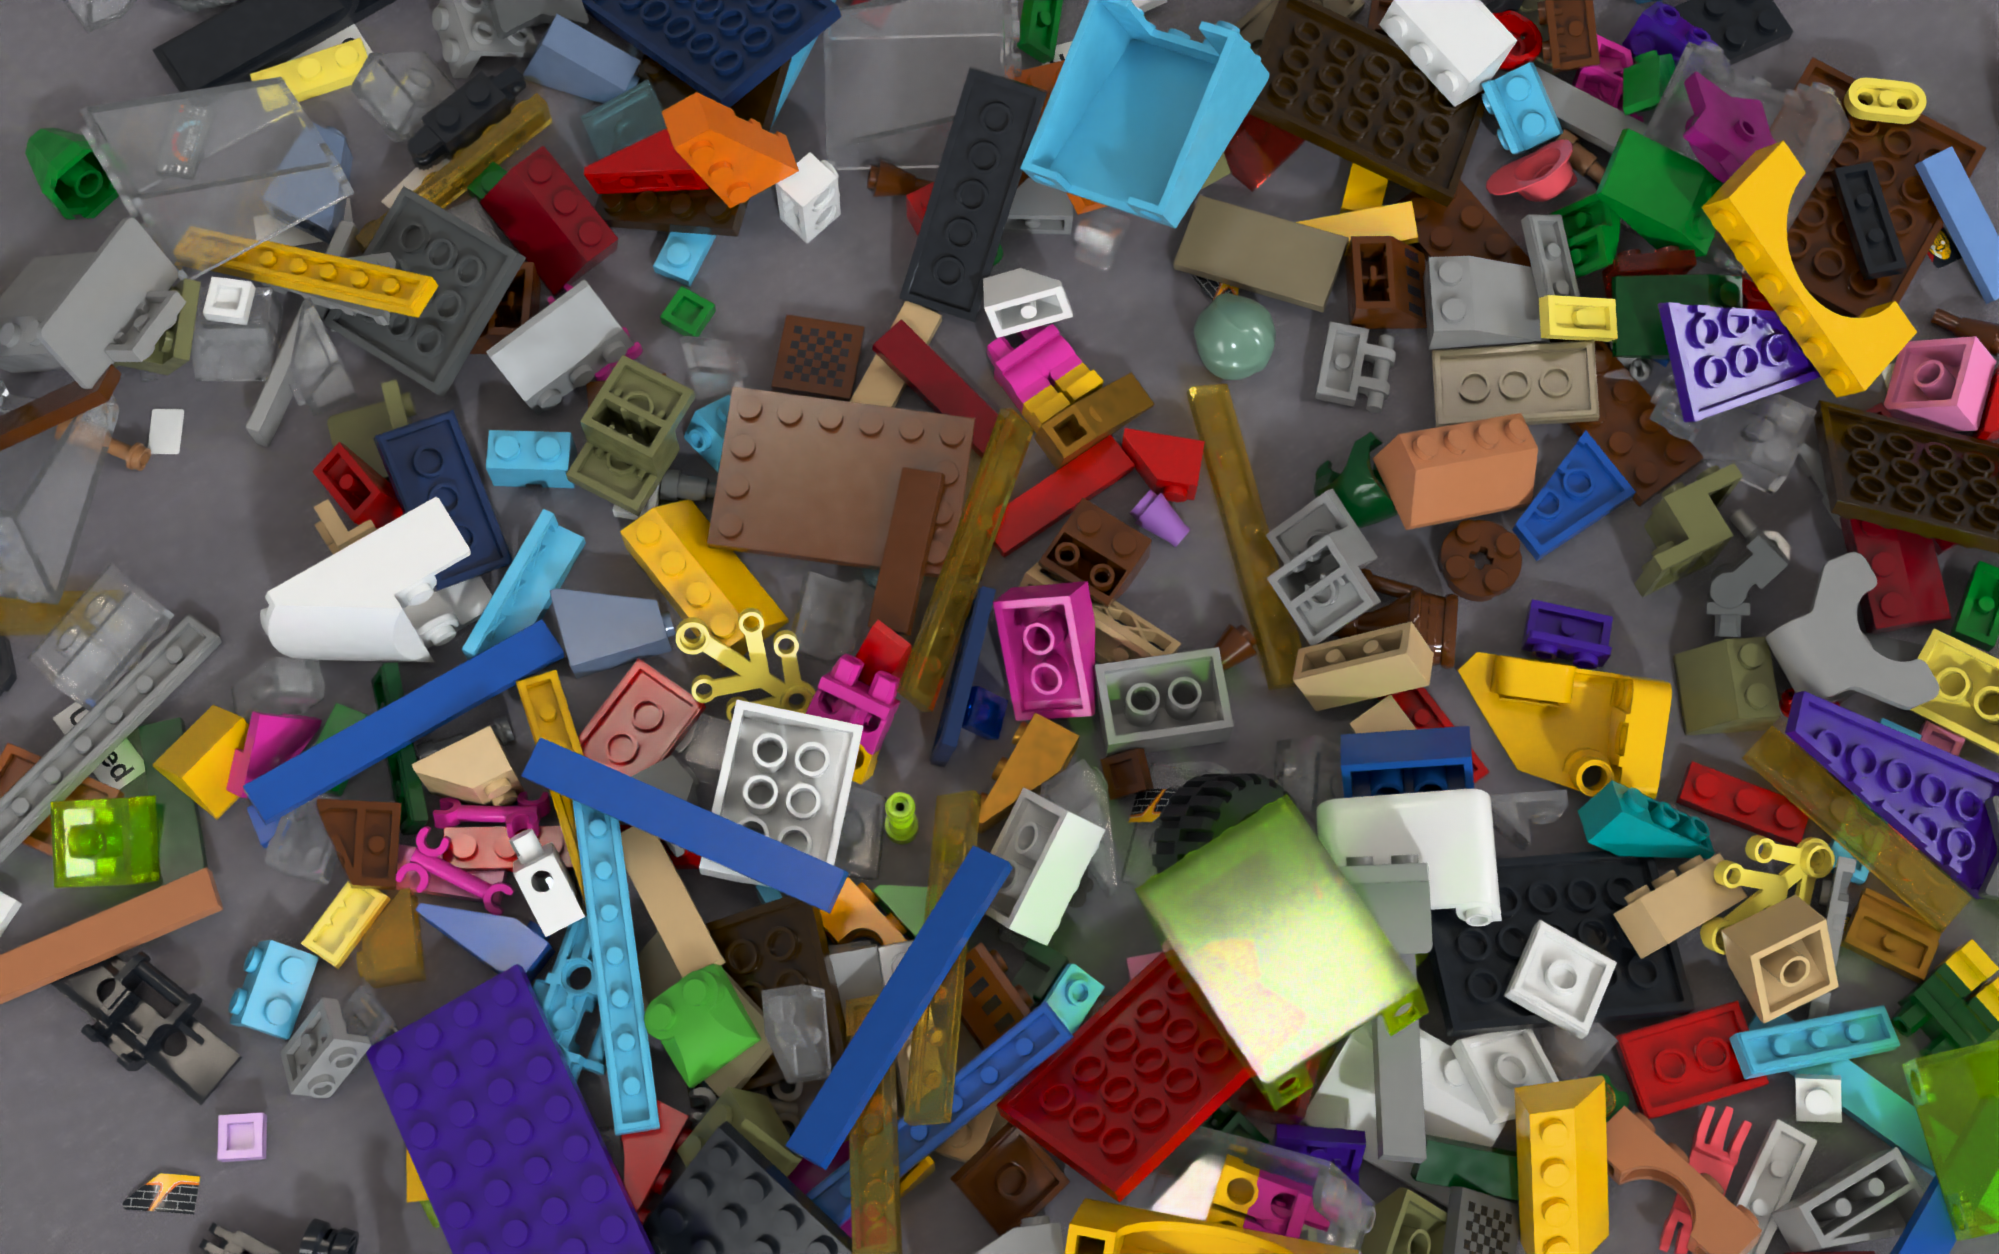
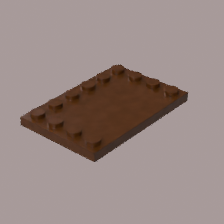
M732 387L707 545L709 548L880 570L902 468L908 467L941 472L946 476L924 576L953 580L975 418Z

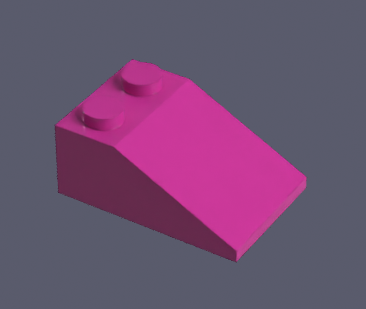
M1088 581L1010 588L993 601L1015 720H1031L1035 712L1047 719L1093 716L1095 714V619Z

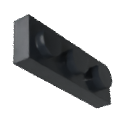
M1873 162L1834 168L1830 175L1863 280L1902 274L1907 265Z

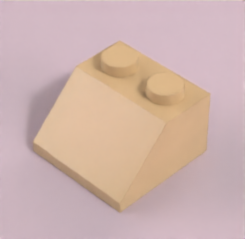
M491 726L411 764L415 773L431 795L441 798H455L465 805L510 806L517 801L518 794L525 792Z
M1796 894L1721 930L1728 965L1757 1017L1764 1024L1839 987L1826 918Z

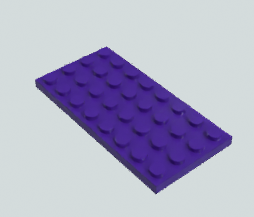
M516 964L372 1045L367 1050L368 1060L453 1254H655L522 966Z

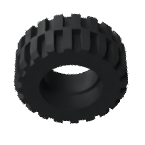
M1255 773L1204 774L1201 777H1194L1188 780L1183 787H1180L1170 797L1171 805H1166L1163 808L1159 817L1162 821L1161 826L1155 829L1153 842H1157L1156 854H1152V866L1157 868L1158 876L1154 878L1157 890L1163 892L1164 895L1161 901L1167 911L1174 914V920L1181 927L1188 929L1192 934L1199 937L1253 940L1268 937L1274 930L1275 913L1290 907V900L1305 892L1307 882L1304 881L1305 872L1310 869V858H1307L1306 847H1310L1308 834L1303 831V825L1305 824L1303 815L1299 810H1295L1294 807L1297 803L1287 791H1284V788L1273 779H1267L1264 775ZM1231 839H1233L1235 854L1232 875L1229 865Z

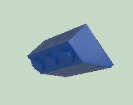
M1470 726L1340 735L1344 798L1474 789Z

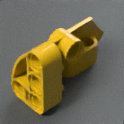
M1475 652L1457 669L1477 706L1517 770L1580 791L1590 797L1595 796L1613 780L1628 788H1636L1643 795L1654 800L1656 799L1672 699V687L1669 682L1659 679L1578 669L1576 666L1482 652ZM1590 766H1598L1601 771L1599 782L1592 787L1584 786L1582 775L1585 769Z

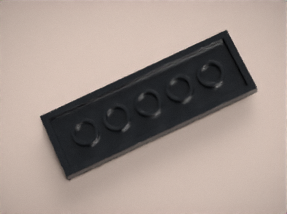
M970 66L899 299L972 322L976 321L984 295L983 278L990 276L1023 171L1020 168L1033 139L1047 95L1046 90Z

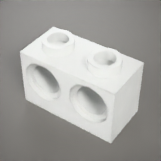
M811 152L796 163L799 169L798 172L775 184L780 219L807 244L841 215L838 173L828 161L822 160L820 162Z

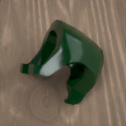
M1372 432L1355 441L1347 464L1341 474L1332 471V463L1329 460L1320 465L1315 473V497L1317 498L1325 491L1333 489L1359 529L1387 520L1398 514L1375 463L1373 470L1371 468L1370 452L1383 443Z

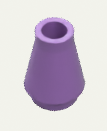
M1151 489L1129 513L1137 520L1135 524L1164 539L1174 547L1191 530L1182 521L1163 494L1157 495Z

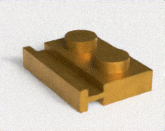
M1866 887L1860 893L1858 904L1854 908L1842 936L1841 946L1916 983L1924 981L1938 948V941L1942 932L1945 931L1946 925Z

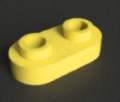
M1867 77L1854 81L1844 96L1845 108L1855 118L1897 124H1909L1917 120L1927 103L1924 91L1914 83ZM1858 99L1865 100L1868 105L1862 104ZM1897 103L1904 104L1907 110L1900 109Z

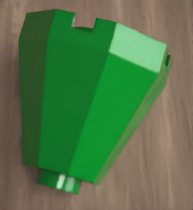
M40 128L28 139L25 154L40 189L56 211L66 220L76 219L73 215L95 218L119 197L121 186L117 184L119 174L124 178L126 167L113 149L104 141L58 128Z

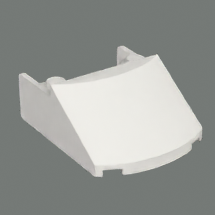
M435 497L269 590L265 596L269 607L260 611V621L272 645L282 654L292 658L304 660L427 663L434 662L427 649L433 645L441 646L448 643L456 636V632L477 621L492 598V594L481 576L434 592L433 589L437 584L434 575L471 554L467 543L440 499Z

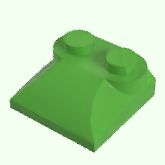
M711 964L686 975L653 999L647 1006L644 1015V1023L648 1033L661 1041L689 1088H694L761 1040L723 967L718 964Z

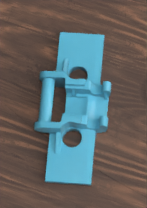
M585 916L568 925L552 972H548L546 980L536 979L533 990L576 1083L581 1070L599 1075H605L607 1066L604 1065L606 1058L601 1021L587 1059L579 1055L580 1045L575 1042L584 1012L592 1013L598 1003L588 918ZM580 967L589 968L591 971L590 983L583 989H573L570 985V977L573 971Z

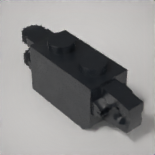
M511 66L496 77L493 75L487 77L481 71L421 118L424 127L415 133V136L411 137L407 144L415 167H418L419 170L423 169V171L425 169L429 170V168H433V165H437L445 158L453 166H456L506 127L513 117L510 107L516 102L515 97L526 88L523 75L514 66Z

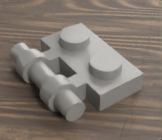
M1330 321L1314 399L1354 407L1357 393H1361L1368 397L1366 405L1368 411L1373 413L1381 412L1383 401L1388 398L1390 384L1387 380L1389 369L1395 364L1396 352L1393 350L1395 338L1391 335L1383 334L1379 336L1378 345L1368 344L1369 329ZM1363 361L1371 362L1374 365L1372 378L1361 376Z

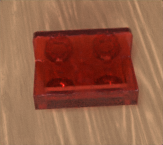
M1667 246L1656 250L1655 253L1641 254L1639 249H1630L1618 253L1613 264L1608 265L1602 271L1606 299H1612V277L1686 275L1697 265L1695 250L1679 251L1678 246Z

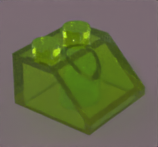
M156 795L50 802L54 888L133 885L160 881Z

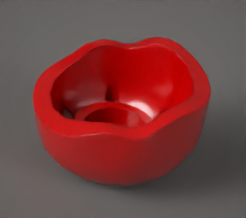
M1508 10L1501 13H1492L1517 39V42L1499 69L1513 71L1529 62H1533L1542 50V36L1537 26L1516 11Z

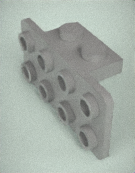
M124 218L37 327L36 336L83 389H92L114 362H142L154 352L155 344L163 333L175 324L178 313L187 303L178 291H168L177 280L178 271L136 219Z

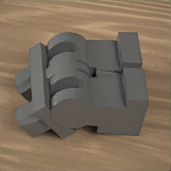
M1758 527L1745 538L1748 550L1733 564L1727 563L1717 567L1711 575L1710 593H1707V614L1715 615V636L1741 637V615H1750V594H1748V590L1754 584H1757L1762 590L1789 565L1787 556Z

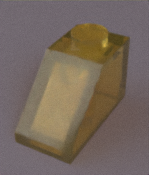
M410 888L401 889L362 937L363 951L357 952L356 956L358 973L361 978L365 977V980L374 989L426 981L420 915L415 910L419 905L418 897Z

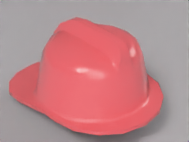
M1560 139L1545 145L1534 153L1501 167L1486 182V190L1494 195H1507L1518 192L1526 200L1533 202H1544L1557 197L1577 182V177L1569 161L1573 152V144L1569 140Z

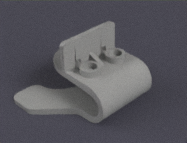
M1849 552L1824 564L1821 568L1809 613L1775 629L1765 637V640L1795 693L1806 691L1831 703L1838 701L1841 705L1851 696L1860 692L1895 707L1910 710L1933 700L1939 694V684L1926 662L1921 659L1906 662L1888 659L1873 649L1866 635L1860 630L1857 620L1858 604L1862 596L1877 585V578L1867 560L1857 552Z

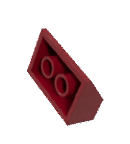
M544 145L512 167L479 202L518 253L526 257L525 261L534 262L539 279L553 296L563 291L566 284L571 285L617 249L618 237Z
M1839 518L1847 553L1857 552L1867 560L1877 578V585L1871 591L1865 593L1859 602L1867 633L1881 634L1952 619L1933 539L1924 538L1916 533L1895 528H1883L1878 524L1858 519Z

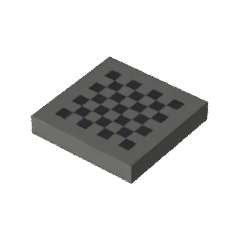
M1451 1186L1442 1254H1516L1520 1222L1519 1205L1465 1187Z

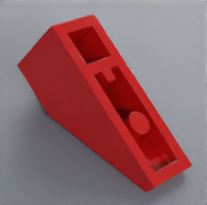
M663 129L584 167L583 173L597 194L706 190L710 187L674 149L667 129Z

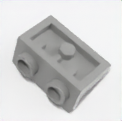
M322 997L280 1052L291 1094L312 1096L314 1098L331 1097L371 1046L369 1037L347 1034L346 1022L343 1019L338 999Z

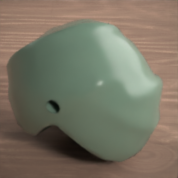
M1231 293L1219 294L1200 313L1194 325L1193 331L1197 351L1203 365L1212 374L1224 380H1241L1262 371L1267 366L1275 347L1276 330L1271 314L1264 306L1246 297Z

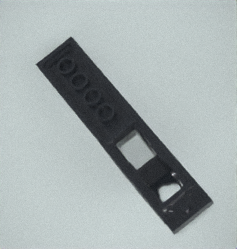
M241 0L153 49V52L190 108L204 109L252 82L250 74L291 60L397 0Z

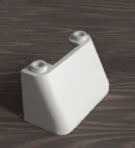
M1456 789L1327 800L1317 806L1316 819L1323 899H1335L1341 924L1340 885L1337 884V866H1347V857L1369 856L1373 857L1374 865L1391 864V856L1418 855V863H1428L1431 910L1456 908L1458 918L1466 921L1471 926H1485L1491 922L1502 921L1491 797L1487 792L1479 789Z

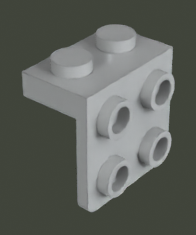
M441 0L433 10V27L438 31L443 46V57L449 64L453 78L467 79L481 56L531 58L537 47L531 27H526L505 39H499L491 11L482 0Z
M1418 855L1391 856V864L1374 865L1373 857L1369 856L1347 857V866H1337V884L1340 885L1343 949L1346 954L1350 956L1428 953L1432 949L1433 938L1428 863H1418Z

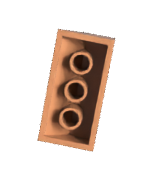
M1517 413L1398 434L1372 459L1405 529L1410 530L1528 506L1533 498L1538 446L1522 414Z

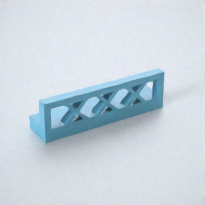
M543 509L462 648L467 660L538 622L545 616L552 603L550 590L561 588L586 544L583 536L559 526L554 513Z

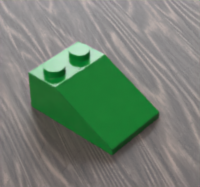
M1627 128L1623 129L1595 195L1671 263L1707 255L1716 229L1701 207L1724 183L1716 179L1702 164Z

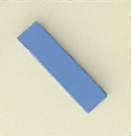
M1951 146L1915 164V167L1985 303L1988 304L1999 299V236L1957 154Z

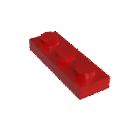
M1691 761L1687 766L1675 802L1784 845L1794 847L1802 841L1812 806Z

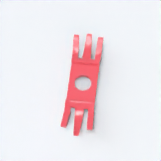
M1706 1105L1692 1138L1693 1143L1688 1157L1690 1160L1688 1164L1699 1174L1707 1173L1722 1186L1724 1190L1723 1195L1725 1196L1734 1166L1738 1162L1742 1145L1753 1123L1744 1120L1736 1131L1727 1150L1723 1151L1725 1137L1734 1109L1728 1106L1724 1108L1706 1144L1704 1141L1715 1111L1714 1107ZM1676 1193L1671 1211L1665 1220L1659 1250L1665 1253L1668 1252L1678 1222H1681L1683 1224L1678 1230L1674 1254H1687V1245L1692 1232V1219L1688 1206L1678 1193Z

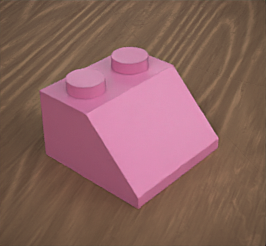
M1976 336L1909 341L1898 353L1884 406L1891 416L1908 422L1949 432L1976 431L1979 428L1997 361Z

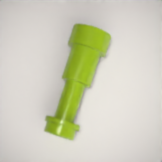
M896 792L889 796L885 803L887 814L885 832L892 842L904 845L916 838L919 831V823L915 815V802L913 798L907 793Z

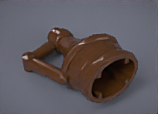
M1361 569L1375 592L1398 599L1377 610L1365 612L1332 636L1341 639L1412 621L1434 653L1432 666L1441 665L1444 669L1454 668L1458 595L1447 594L1445 597L1425 592L1422 588L1373 575L1369 569Z

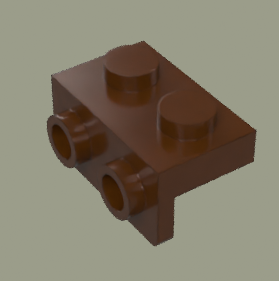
M1545 0L1537 2L1540 25L1548 24L1549 40L1542 41L1544 64L1552 63L1553 73L1600 66L1593 0Z

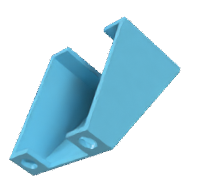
M1089 0L1020 169L1037 183L1176 229L1266 85L1270 73L1261 63V57L1256 55L1250 48L1251 44L1240 35V29L1233 24L1217 21L1216 25L1201 21L1199 30L1206 39H1204L1203 43L1190 40L1191 37L1188 34L1177 29L1170 28L1168 33L1157 30L1154 24L1145 19V13L1135 7L1131 2L1132 0Z

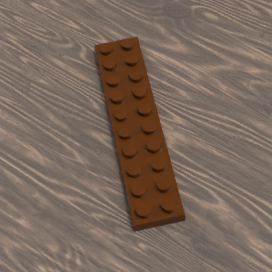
M1461 180L1459 181L1454 198L1448 207L1414 191L1395 203L1412 201L1418 233V243H1412V245L1424 253L1426 261H1428L1429 257L1474 256L1531 267L1529 257ZM1549 339V340H1550V343H1552V342H1568V341H1583V340ZM1594 341L1600 418L1599 421L1567 424L1579 438L1585 430L1590 434L1636 491L1632 499L1641 507L1699 465L1704 457L1639 382L1629 374V371L1617 357H1612L1610 349L1602 341Z

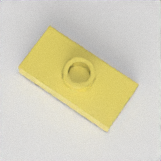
M347 881L301 944L339 970L391 899L378 889L351 888L349 881Z

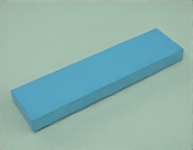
M1884 1005L1735 1033L1729 1038L1744 1079L1892 1051L1900 1046Z

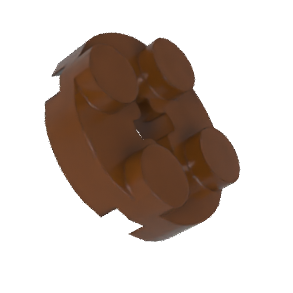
M1463 520L1455 529L1449 532L1440 548L1438 555L1440 573L1443 572L1445 579L1448 581V587L1458 596L1476 602L1492 600L1493 597L1510 590L1520 574L1522 567L1520 541L1515 534L1508 532L1504 527L1494 522ZM1478 552L1484 553L1486 558L1490 560L1491 565L1485 564L1482 569H1477L1474 567L1475 560L1469 558V555H1477Z

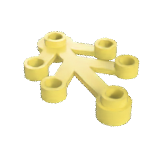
M746 608L738 617L739 628L746 637L750 660L709 635V628L701 619L690 617L678 624L675 636L676 644L681 651L691 655L704 652L737 673V675L713 679L709 675L695 677L691 683V693L696 701L707 703L717 696L761 688L771 694L772 697L752 701L751 703L806 714L816 691L811 684L801 680L796 655L799 643L795 633L789 630H782L773 638L774 651L782 659L785 680L783 682L769 672L762 636L764 619L758 609ZM754 616L759 619V623L753 628H748L743 624L744 619ZM688 628H697L700 631V635L695 639L687 638L684 633ZM784 638L791 639L794 642L793 646L788 650H783L778 646L779 642ZM702 683H707L712 687L711 691L707 694L698 693L696 688ZM793 694L804 696L803 702L798 705L791 704L789 698ZM737 696L727 702L726 715L730 722H732L733 718L731 709L735 706L736 700L749 702L746 698Z
M1761 835L1752 836L1747 841L1745 847L1748 858L1760 863H1768L1772 859L1791 863L1779 874L1745 869L1740 864L1729 860L1719 862L1714 870V879L1718 884L1731 889L1745 886L1759 890L1724 918L1714 917L1703 923L1700 929V937L1704 946L1709 950L1726 955L1721 930L1785 900L1789 888L1797 883L1795 894L1810 906L1816 879L1827 876L1833 869L1835 862L1834 853L1824 840L1808 837L1794 847L1774 843L1772 839ZM1763 844V850L1758 854V849ZM1732 869L1731 877L1727 880V873Z

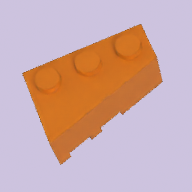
M698 92L661 111L674 149L729 208L746 202L752 196L799 171L785 134L779 131L775 134L762 129L760 122L752 118L749 121L743 120L735 116L733 109Z

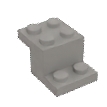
M1333 489L1325 491L1266 534V537L1285 564L1267 577V579L1311 646L1320 644L1381 602L1361 571L1362 568L1378 557Z

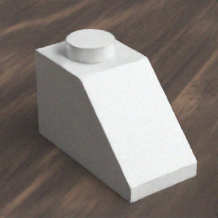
M1023 268L983 278L984 309L997 338L1073 317L1072 308L1063 285L1059 280Z

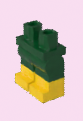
M1971 939L1951 952L1925 977L1924 981L1918 983L1907 995L1897 1002L1901 1007L1892 1017V1025L1905 1037L1911 1036L1919 1028L1922 1029L1931 1041L1919 1052L1932 1069H1936L1949 1061L1952 1063L1968 1055L1999 1028V976L1986 982L1966 1001L1963 999L1983 981L1998 971L1999 967Z

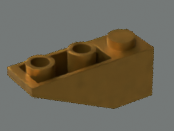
M1131 372L1072 404L1042 424L1034 439L1056 470H1059L1107 436L1152 408L1155 404Z
M1036 712L1029 724L1022 721L1011 742L1016 745L1009 759L1004 756L1000 759L992 774L991 779L996 781L989 795L982 792L972 809L971 815L976 817L974 820V830L983 834L1008 817L1023 787L1041 795L1056 785L1078 748L1080 736Z

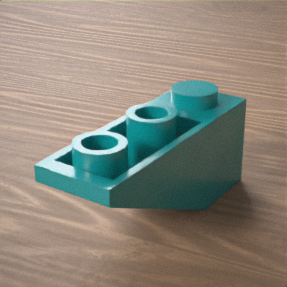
M1613 780L1578 810L1587 842L1618 856L1694 858L1700 854L1703 859H1710L1715 854L1709 837L1710 830L1699 817H1691L1674 809L1666 802L1656 801L1643 795L1636 788H1628Z

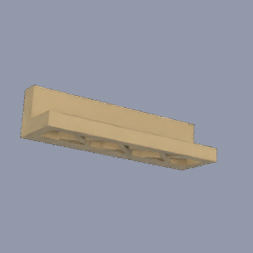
M1037 562L1025 573L1019 587L1067 582L1042 568ZM1043 572L1047 573L1048 575H1050L1058 581H1053L1052 579L1044 575ZM1091 598L1095 619V660L1103 664L1177 653L1182 643L1119 602L1114 601L1107 608ZM1114 619L1121 621L1122 623H1124V624L1127 625V626L1121 625L1120 623H1118V622L1115 621ZM1149 642L1155 643L1156 645L1164 649V651H1161Z

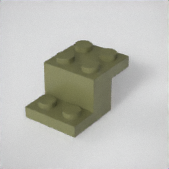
M184 278L174 287L171 286L168 291H178L187 302L178 313L175 324L163 333L155 344L154 352L142 362H115L114 367L116 368L120 365L169 375L190 361L201 282Z
M622 355L580 421L587 442L566 473L568 481L639 517L680 451L675 430L695 399L694 390Z
M1735 463L1722 469L1718 465L1712 466L1696 477L1697 481L1687 486L1680 482L1669 487L1661 494L1663 499L1652 507V515L1645 523L1644 528L1657 548L1651 553L1653 558L1641 567L1643 572L1634 583L1642 598L1712 564L1734 536L1717 508L1724 503L1743 477Z

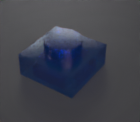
M972 686L961 728L986 740H999L1008 700L980 686Z

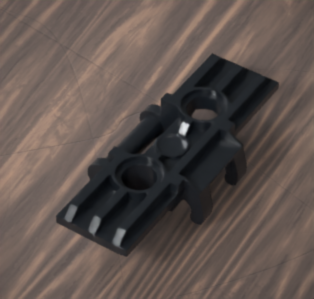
M143 951L134 955L128 963L115 955L50 983L97 1021L92 1026L86 1024L81 1030V1033L92 1042H102L119 1056L117 1062L127 1071H138L149 1063L199 1105L206 1101L242 1058L241 1055L192 1016L201 1005L202 998L195 993L189 995L150 963L151 958ZM115 980L116 985L113 993L103 1002L101 999L103 986ZM142 981L146 982L176 1007L167 1018L134 993V990ZM173 1033H184L187 1038L185 1050L177 1056H169L165 1051L167 1038Z

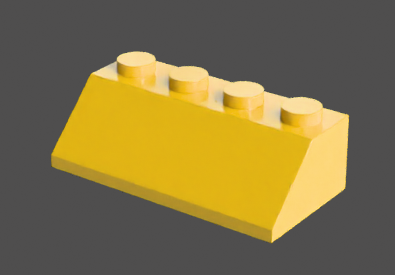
M687 499L653 507L622 529L620 533L625 548L683 620L690 617L701 619L707 624L709 635L742 656L748 652L745 634L741 632L738 623L739 614L744 609L755 608L762 613L764 619L763 641L789 622L786 615L734 551L708 547L707 540L710 522L692 500ZM749 616L744 619L743 624L748 628H753L758 625L759 619ZM690 628L696 637L700 635V631L697 628ZM715 660L723 670L727 668L725 665Z
M1601 1075L1515 1087L1520 1243L1526 1254H1591L1609 1236L1605 1079Z

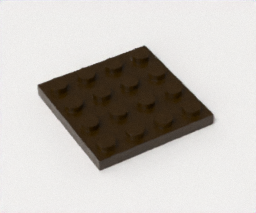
M786 896L706 923L713 940L726 962L721 965L723 969L787 1036L741 1090L755 1092L834 1067L850 1041L832 962L829 958L830 952L820 909L791 896ZM702 1081L694 1088H689L687 1086L688 1096L689 1092L693 1089H696L698 1087H706L710 1089L716 1095V1097H718V1095L708 1086V1084L705 1081ZM689 1097L691 1108L701 1109L706 1107L704 1100L701 1098Z

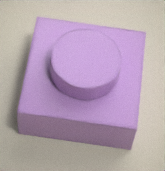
M265 1113L218 1115L217 1160L232 1162L266 1159L267 1115Z

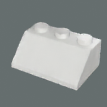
M1393 0L1379 24L1454 107L1484 90L1482 83L1493 78L1517 42V39L1480 0Z
M1023 787L990 852L1008 861L1013 869L985 914L1008 929L1047 946L1053 933L1058 929L1061 918L1073 894L1077 891L1080 880L1092 856L1098 850L1105 829Z

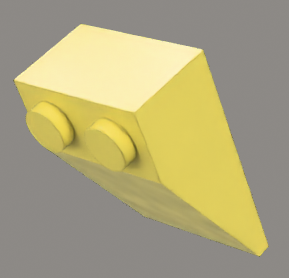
M1934 628L1917 659L1927 663L1939 684V694L1933 700L1912 708L1910 711L1999 756V659Z

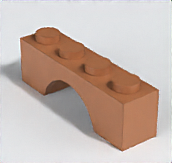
M1623 1106L1606 1123L1608 1176L1618 1185L1633 1180L1647 1179L1661 1182L1675 1190L1685 1201L1690 1211L1692 1232L1687 1249L1693 1254H1747L1758 1243L1762 1232L1758 1227L1759 1221L1754 1214L1743 1205L1739 1204L1736 1207L1723 1195L1724 1190L1722 1186L1707 1173L1701 1175L1689 1165L1690 1160L1679 1146L1672 1142L1667 1145L1654 1133L1656 1131L1654 1125L1647 1117L1639 1112L1633 1114L1628 1108Z

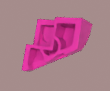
M1597 35L1600 66L1577 69L1572 85L1624 112L1623 69L1634 65L1631 50ZM1637 113L1630 115L1638 119L1639 121L1644 122L1643 116H1637Z
M252 711L244 750L235 749L226 790L241 798H248L243 790V785L301 754L320 728L322 720L315 717L287 713L277 715Z

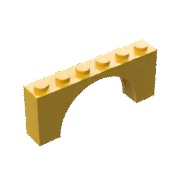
M1783 140L1756 150L1701 208L1836 398L1863 392L1875 381L1917 331L1896 301L1867 308L1858 317L1850 318L1825 308L1804 287L1794 268L1788 248L1787 214L1794 190L1806 172Z
M1088 1198L1083 1200L1069 1223L1065 1254L1359 1253V1250Z

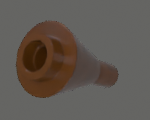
M880 158L878 166H870L867 188L873 189V197L903 196L935 181L916 178L915 175Z
M1940 308L1934 313L1931 323L1953 332V335L1957 338L1976 336L1991 355L1997 357L1999 354V324L1965 317L1961 319Z
M1229 624L1213 647H1219L1223 671L1255 656L1257 653L1253 646L1257 644V640L1242 624L1237 628Z

